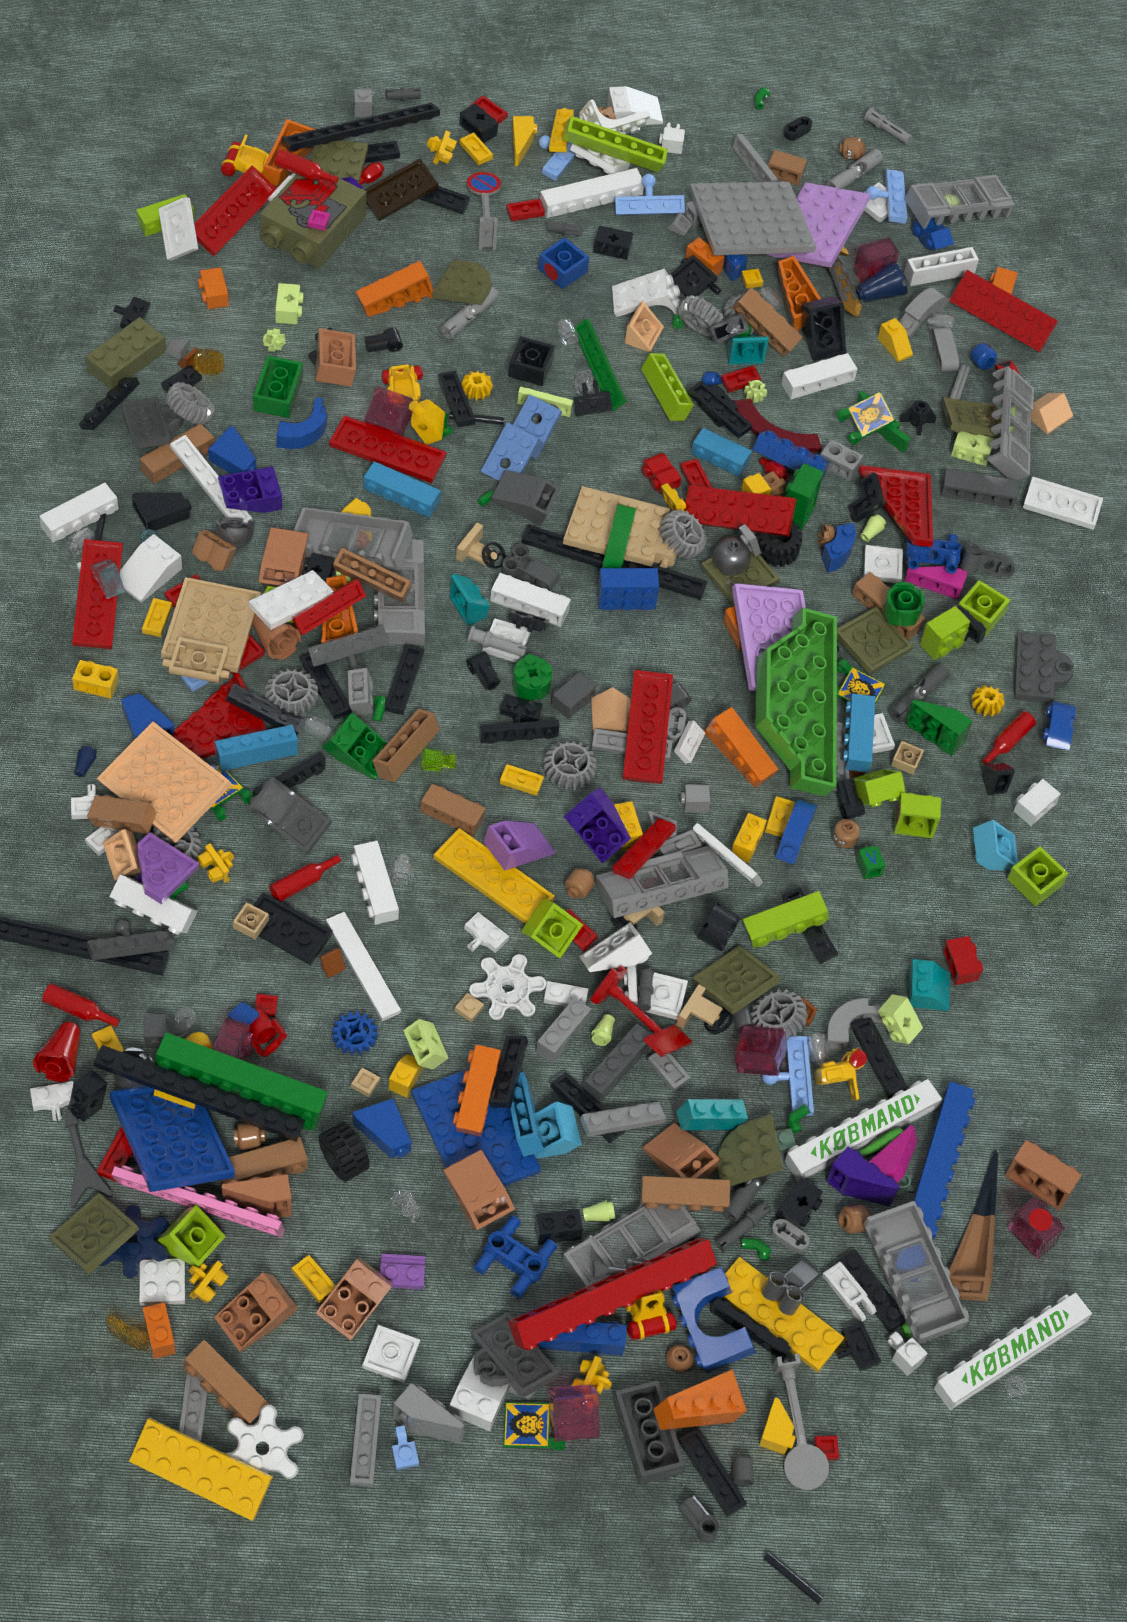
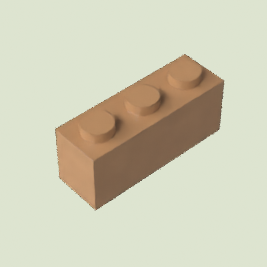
M431 784L421 800L420 812L456 829L460 828L473 837L485 819L486 808L479 803H473L465 799L462 795L449 792L442 786Z
M95 795L87 818L95 827L116 830L126 829L131 832L148 834L156 811L145 800L133 801L125 797L118 799L109 795Z

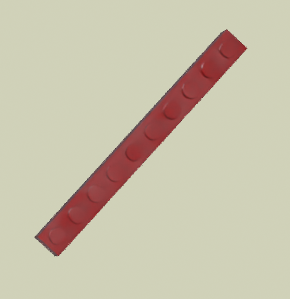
M695 1239L509 1320L508 1323L516 1347L525 1350L538 1347V1343L544 1340L545 1342L552 1341L558 1338L557 1335L562 1332H573L577 1329L578 1325L593 1323L597 1320L596 1317L611 1315L616 1312L615 1309L621 1306H632L635 1304V1300L654 1295L653 1292L658 1290H668L673 1287L672 1284L678 1281L686 1282L692 1279L691 1276L696 1273L703 1274L709 1272L710 1267L717 1265L709 1239Z

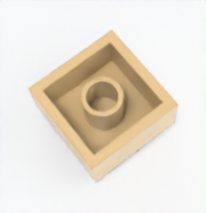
M901 741L891 766L914 775L924 750Z
M246 902L234 919L233 928L256 940L269 921V914Z

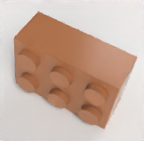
M1027 1140L1014 1157L1005 1175L1006 1178L1058 1211L1062 1209L1082 1176L1074 1167L1067 1166L1059 1161L1055 1155L1046 1153L1037 1144Z

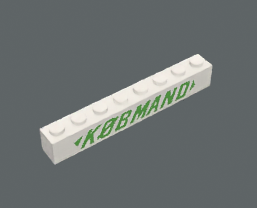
M928 1079L923 1082L917 1081L911 1085L910 1089L898 1091L893 1095V1098L881 1100L870 1110L868 1108L862 1110L857 1117L845 1119L841 1122L840 1126L826 1129L822 1135L809 1138L800 1147L798 1145L793 1146L787 1152L785 1163L797 1181L801 1177L806 1179L832 1165L847 1147L858 1151L887 1131L896 1127L902 1128L938 1109L942 1098Z
M1077 1293L1071 1296L1064 1295L1057 1301L1058 1304L1056 1306H1047L1040 1312V1316L1034 1318V1316L1030 1317L1023 1323L1024 1326L1020 1329H1017V1327L1013 1328L1006 1334L1007 1337L1003 1340L999 1338L994 1340L986 1351L982 1349L972 1355V1360L967 1363L964 1360L954 1367L955 1370L950 1374L945 1372L937 1378L938 1382L934 1390L947 1408L952 1410L1086 1323L1092 1315L1091 1311Z

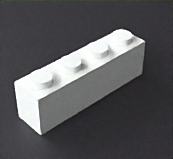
M973 247L911 258L907 260L904 275L910 286L962 277L966 270L975 274L979 259Z
M848 353L837 355L827 360L787 370L783 373L781 384L791 400L855 381L857 367Z
M103 483L40 515L41 528L52 542L61 540L67 535L81 530L88 524L98 521L101 514L106 513L108 515L118 510L117 497L108 485Z
M502 573L496 579L491 589L490 601L548 619L550 620L549 623L559 627L562 626L569 612L571 599L564 595L553 593L545 588L534 586L529 582H524Z
M378 841L355 845L354 854H351V861L353 866H357V881L362 883V897L364 901L367 900L369 905L366 906L368 917L373 918L374 925L398 920L399 908Z
M121 874L109 896L115 899L114 903L123 908L129 906L133 908L132 912L141 917L145 914L151 917L150 921L159 926L163 923L169 926L168 930L177 935L180 932L188 933L198 912L171 897L160 904L144 894L142 883Z

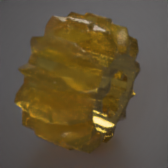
M199 349L195 352L193 358L194 369L199 373L212 376L223 371L224 355L218 350Z

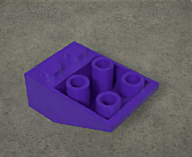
M273 467L218 476L226 508L260 513L282 510V494Z
M600 787L590 793L564 816L602 863L631 839L613 802Z
M847 1147L832 1164L826 1180L829 1185L842 1195L889 1207L893 1203L900 1187L892 1177L883 1174L875 1164L866 1161L857 1150H852L850 1147Z

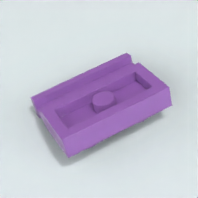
M381 1254L380 1274L393 1283L391 1288L423 1290L425 1256Z

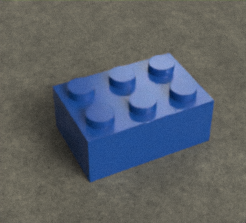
M600 568L597 588L599 610H650L656 608L659 592L658 568Z

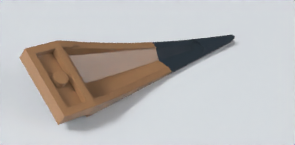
M996 1150L993 1152L972 1217L949 1269L951 1283L959 1291V1300L988 1301L993 1277L998 1152Z

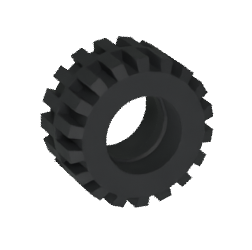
M793 520L789 537L758 532L755 534L761 551L760 555L768 565L773 564V567H777V565L784 567L785 564L790 565L792 561L797 559L803 536L799 525L794 524ZM776 539V540H780V541H782V542H784V543H776V542H774V541H772V540Z
M340 1122L319 1135V1145L323 1156L335 1175L342 1181L347 1182L369 1169L370 1163L367 1151L357 1133L347 1123Z

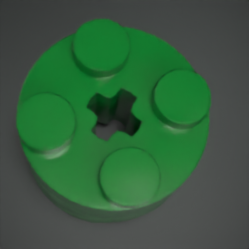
M909 582L894 584L888 590L883 605V613L887 622L890 625L903 627L914 626L919 620L924 606V593Z
M532 654L526 655L525 658L519 660L513 670L512 685L515 694L520 699L528 701L542 700L549 694L552 681V666L544 659L535 657Z

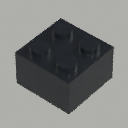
M520 336L509 362L508 377L543 386L554 359L555 346Z

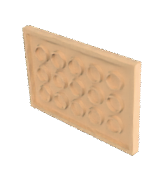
M154 722L96 778L120 799L125 797L133 801H148L156 811L152 825L174 843L232 786V783Z

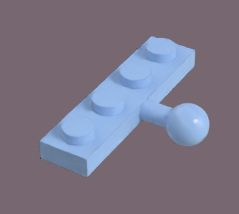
M547 135L540 137L539 146L542 149H549L551 138ZM568 143L567 152H555L542 168L541 173L557 181L576 157L575 153L570 150L573 143Z
M887 169L885 173L886 191L879 190L876 186H870L867 188L866 193L870 194L871 200L878 197L887 198L889 221L906 224L907 209L904 174L901 171Z
M646 174L642 178V184L646 188V196L615 197V215L678 214L679 212L684 214V195L653 196L652 187L655 185L656 179L652 174Z
M791 1036L789 1041L785 1040L788 1072H777L773 1068H768L763 1071L762 1080L768 1085H773L777 1081L789 1080L791 1111L806 1104L811 1112L806 1116H813L814 1107L807 1036Z

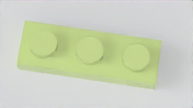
M520 387L517 404L524 405L530 394L548 404L556 405L562 411V416H571L573 400Z

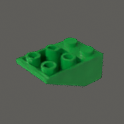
M914 699L905 723L909 728L924 736L927 741H931L938 746L941 751L952 756L965 743L973 720L957 709Z
M352 712L339 723L322 748L336 760L375 780L378 774L373 764V759L388 743Z

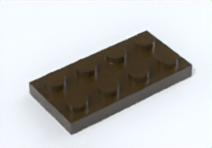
M419 158L366 188L364 191L367 192V205L378 221H381L439 188V185Z

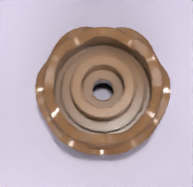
M828 523L827 525H822V530L818 532L819 540L817 543L822 547L832 542L835 537V530Z
M675 1345L666 1354L667 1365L674 1371L682 1373L693 1365V1353L684 1345Z

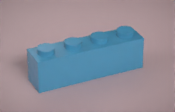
M375 461L364 475L363 489L382 496L386 500L398 503L402 507L416 511L420 515L430 518L440 503L441 490Z
M852 694L851 700L846 703V712L849 713V717L845 719V729H848V734L845 733L844 745H847V750L843 752V762H846L845 770L869 772L873 753L876 696Z
M293 725L215 741V757L220 771L298 755V739Z
M520 1072L510 1110L516 1139L522 1155L525 1157L542 1152L544 1148L531 1087L525 1072Z

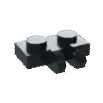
M597 380L593 381L595 394L588 395V386L584 382L582 383L584 396L573 397L577 417L613 410L610 391L599 393Z
M515 609L510 612L508 620L513 621V624H516L517 629H521L524 624L528 625L527 632L531 633L533 630L538 632L546 630L550 621Z

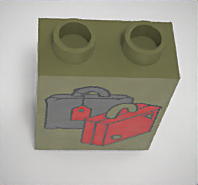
M296 174L260 213V238L267 246L271 248L278 247L292 254L300 263L305 264L308 262L321 268L366 217L367 192L341 178L335 184L321 178L310 180ZM313 209L330 213V220L325 231L308 227V220Z

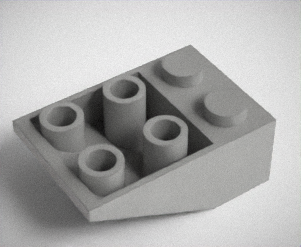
M411 1383L394 1402L393 1420L401 1426L405 1425V1429L410 1433L455 1443L462 1442L465 1427L463 1420L458 1415L450 1414L446 1411L445 1406L440 1401H434L427 1396L428 1393L421 1386L416 1387Z

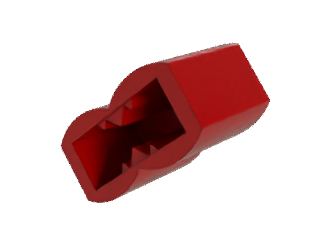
M664 453L643 460L642 473L644 477L651 481L652 488L657 490L658 493L663 494L661 486L666 483L672 489L680 487L681 477Z

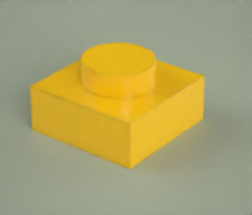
M759 269L741 272V278L746 289L763 286V279Z

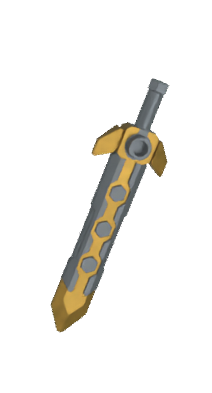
M843 247L832 267L827 268L833 278L845 311L858 317L862 306L841 257L849 256L847 249Z

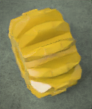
M478 370L476 373L470 371L469 375H465L461 384L468 399L474 398L475 401L479 398L484 401L485 397H489L493 387L490 376H486L485 372L479 373Z
M985 685L981 688L977 687L971 698L972 708L977 709V714L983 713V717L988 714L992 718L995 714L1001 712L1005 700H1003L1004 694L999 693V688L993 689L992 685L989 688Z

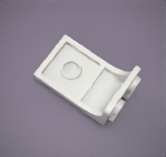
M593 99L587 102L579 115L582 120L623 134L639 132L640 128L646 124V121L651 116L649 111L645 110L620 119H609L599 112Z
M665 268L612 286L614 314L616 317L636 311L642 301L648 307L662 305L670 308L674 314H678V308L681 304L678 298L680 290L677 285H674L671 274L668 275Z

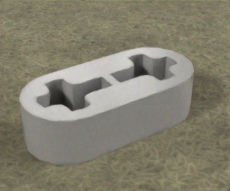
M672 708L669 713L667 740H673L672 743H678L684 731L686 712L682 708ZM675 715H679L678 722H675ZM673 728L677 729L676 735H672Z
M778 1219L773 1223L771 1234L775 1240L795 1253H803L807 1250L810 1239L805 1232L785 1219ZM784 1227V1232H781V1234L777 1232L778 1228ZM802 1239V1244L799 1246L795 1244L796 1240Z

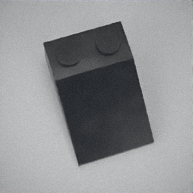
M833 296L802 303V320L812 360L815 361L845 354L846 339L843 302Z

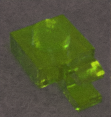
M424 749L421 770L441 772L442 767L455 769L456 755L447 754L444 756L443 751Z

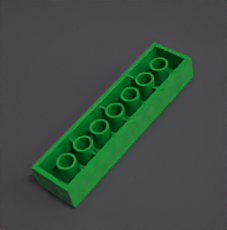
M167 1032L156 1053L155 1065L305 1120L302 1129L316 1131L328 1092Z

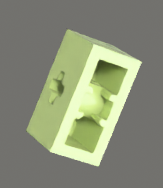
M278 283L275 310L276 323L297 324L298 317H302V306H299V304L303 303L304 293L300 292V285Z
M960 432L957 435L951 456L986 466L992 449L990 443L994 438L980 434L972 435L968 432Z
M892 994L878 1010L882 1022L890 1034V1038L896 1043L909 1045L923 1029L908 997Z
M418 1019L403 1030L419 1066L435 1069L448 1059V1055L433 1023Z

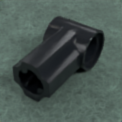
M389 328L383 334L365 337V346L368 353L388 349L389 352H397L403 347L400 334L396 328Z
M486 652L466 660L469 671L473 675L476 674L485 690L491 691L500 684L501 680L492 668L490 657Z
M854 778L836 782L841 801L839 808L842 818L852 819L864 815L865 807L863 801L858 797Z

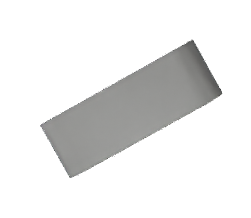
M932 328L930 338L939 372L958 371L959 358L951 328Z

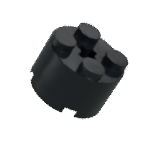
M717 903L706 919L697 938L722 952L742 917Z

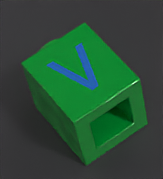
M878 845L873 847L865 846L858 851L856 862L863 879L882 876L886 865Z

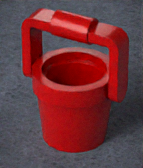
M258 1009L256 1011L259 1012L260 1016L249 1025L253 1039L251 1044L260 1056L268 1057L286 1039L287 1034L278 1020L275 1018L271 1020L263 1010ZM279 1032L280 1035L263 1051L260 1045L271 1041Z

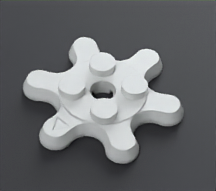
M515 955L512 958V962L505 967L498 965L490 957L483 959L481 962V968L487 973L488 977L482 983L472 984L469 992L474 998L485 997L492 1002L489 1016L493 1020H500L507 1009H517L524 1017H530L535 1013V1006L530 1002L529 994L544 990L547 982L541 976L529 977L525 974L524 968L527 965V958L524 955ZM508 984L511 985L514 988V990L505 993V990H503L502 987Z
M263 1406L260 1410L259 1420L254 1425H247L239 1418H233L228 1422L227 1429L230 1434L237 1438L238 1446L235 1451L227 1453V1455L267 1474L276 1471L287 1479H292L297 1475L298 1467L288 1458L287 1451L291 1445L301 1442L304 1434L302 1429L297 1426L287 1430L279 1429L275 1423L277 1411L274 1406ZM264 1441L268 1443L269 1452L266 1455H259L256 1452V1445L259 1442Z

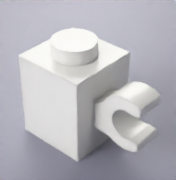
M668 122L667 127L664 129V134L660 133L659 144L667 148L669 153L682 154L685 130L680 129V124H677L676 128H672L670 126L671 123Z
M895 1331L887 1341L896 1350L892 1361L908 1376L924 1362L928 1353L913 1338L904 1343L901 1335Z

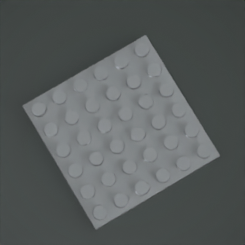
M790 182L690 184L689 191L713 255L815 252L816 245Z

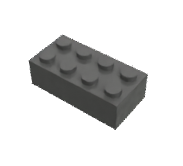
M659 1380L617 1390L613 1398L639 1485L681 1475L685 1468V1462L674 1429L660 1430L653 1410L665 1400Z

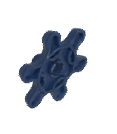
M130 1205L126 1208L125 1215L139 1228L132 1236H136L137 1240L131 1244L125 1242L99 1266L107 1265L115 1260L120 1261L123 1264V1275L127 1278H134L139 1273V1264L143 1259L152 1258L160 1262L168 1258L169 1252L167 1248L157 1244L156 1239L158 1235L164 1233L169 1228V1222L164 1217H158L150 1222L142 1221L140 1208L136 1205Z

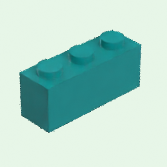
M688 1099L676 1111L681 1130H734L748 1119L743 1099Z

